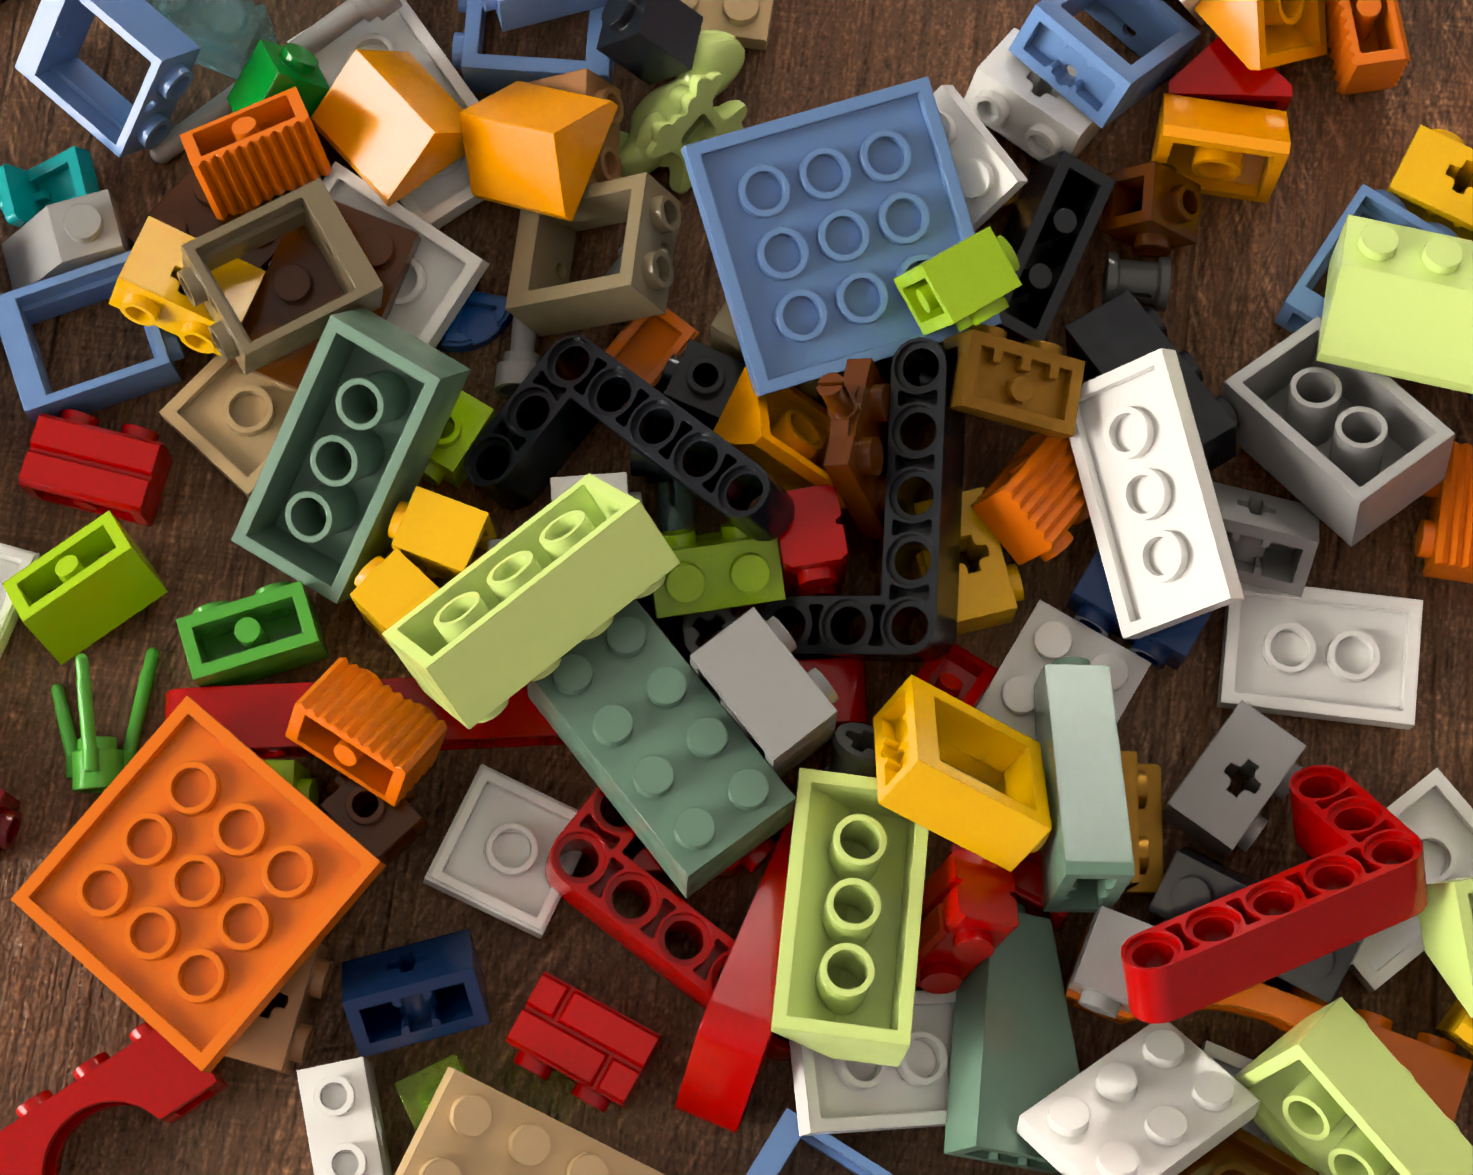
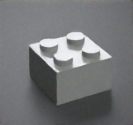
M753 607L690 655V666L779 778H781L834 737L838 711L833 704L839 700V697L818 669L813 668L807 673L791 652L797 648V645L782 623L774 616L765 621Z

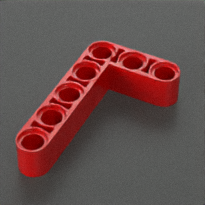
M1313 765L1302 768L1294 773L1289 780L1294 837L1298 845L1313 859L1128 938L1121 948V960L1128 1005L1132 1015L1140 1021L1151 1024H1164L1175 1021L1415 917L1427 906L1423 842L1411 829L1344 771L1329 765Z
M597 787L556 838L546 861L545 875L548 884L571 906L706 1010L717 985L718 974L722 973L735 940L625 855L638 836L629 825L615 827L605 821L600 807L610 801L601 789ZM568 851H581L592 860L594 872L583 878L573 877L562 868L560 857ZM620 891H632L638 894L644 902L645 914L635 919L625 918L614 909L612 896ZM672 931H683L689 934L695 940L697 955L687 960L672 956L666 948L664 942L665 935ZM773 1034L766 1057L776 1061L790 1060L789 1042H785Z
M794 810L791 822L782 831L708 1003L694 1041L675 1104V1109L734 1133H737L743 1120L774 1034L771 1031Z

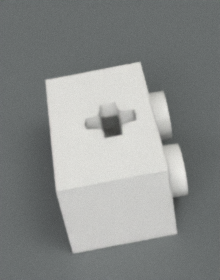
M1014 27L977 67L964 100L984 125L1027 152L1033 158L1041 161L1061 151H1066L1077 157L1095 137L1100 127L1008 50L1019 33V30ZM1068 65L1067 70L1069 74L1076 77V70L1071 65Z
M358 1057L296 1070L314 1175H392L373 1063L364 1057Z

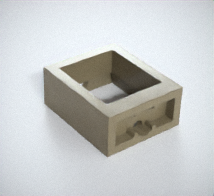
M648 172L587 185L573 221L521 209L505 309L540 337L666 314L669 287L674 277L672 264L677 230L681 224V202ZM627 222L620 273L569 283L576 232Z
M321 178L182 245L183 269L177 272L180 284L194 307L204 303L215 322L208 329L223 359L229 361L235 358L245 375L321 338L330 315L363 307L372 312L381 307L384 286ZM301 226H305L345 295L251 342L211 271Z

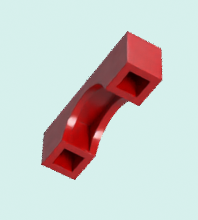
M145 1021L129 1034V1038L133 1043L112 1057L107 1052L93 1056L72 1072L76 1081L53 1095L50 1089L42 1091L25 1101L15 1110L19 1119L0 1131V1175H58L59 1160L69 1137L86 1119L105 1109L118 1106L141 1107L158 1119L173 1124L227 1088L228 1084L217 1067L210 1074L200 1071Z

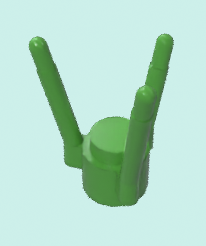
M155 647L149 648L145 655L123 750L117 749L116 737L96 736L89 661L85 654H78L75 658L81 738H76L63 685L57 683L51 687L56 718L66 756V778L72 779V792L103 793L137 754L159 651Z

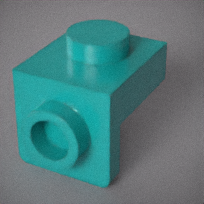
M76 146L29 170L9 164L0 166V208L5 215L6 221L10 225L19 228L47 205L100 191L90 151Z

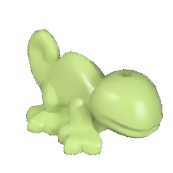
M701 30L692 70L676 75L677 78L657 87L638 104L631 116L629 133L620 131L619 157L622 165L621 177L644 172L650 173L659 166L669 167V186L672 190L682 195L692 187L681 152L683 146L743 129L742 121L747 114V107L743 102L731 100L719 106H713V99L732 83L740 72L745 60V49L734 35L721 30Z

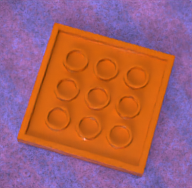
M186 696L10 900L200 1071L210 1074L386 865L196 701Z

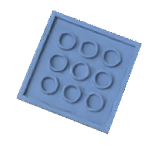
M928 76L684 145L681 149L753 391L758 397L819 379L828 373L843 372L846 368L847 359L872 358L876 362L893 357L898 348L909 339L923 337L940 343L945 338L968 331V328L959 332L956 325L952 324L924 336L893 281L894 278L975 234ZM998 313L980 324L996 326L1002 322Z

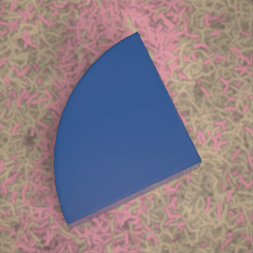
M472 291L442 337L441 347L443 352L461 353L476 350L491 343L502 334L513 318V315L505 309L507 297Z

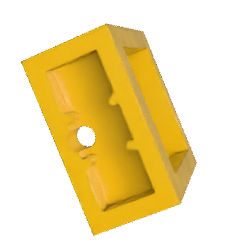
M911 674L873 717L878 804L1012 872L1030 852L1034 853L1044 845L1052 830L1040 743Z

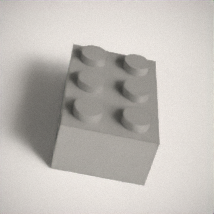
M1317 316L1225 380L1222 396L1231 404L1239 420L1240 426L1236 429V443L1352 547L1445 479L1455 433L1389 376L1316 361L1322 320Z

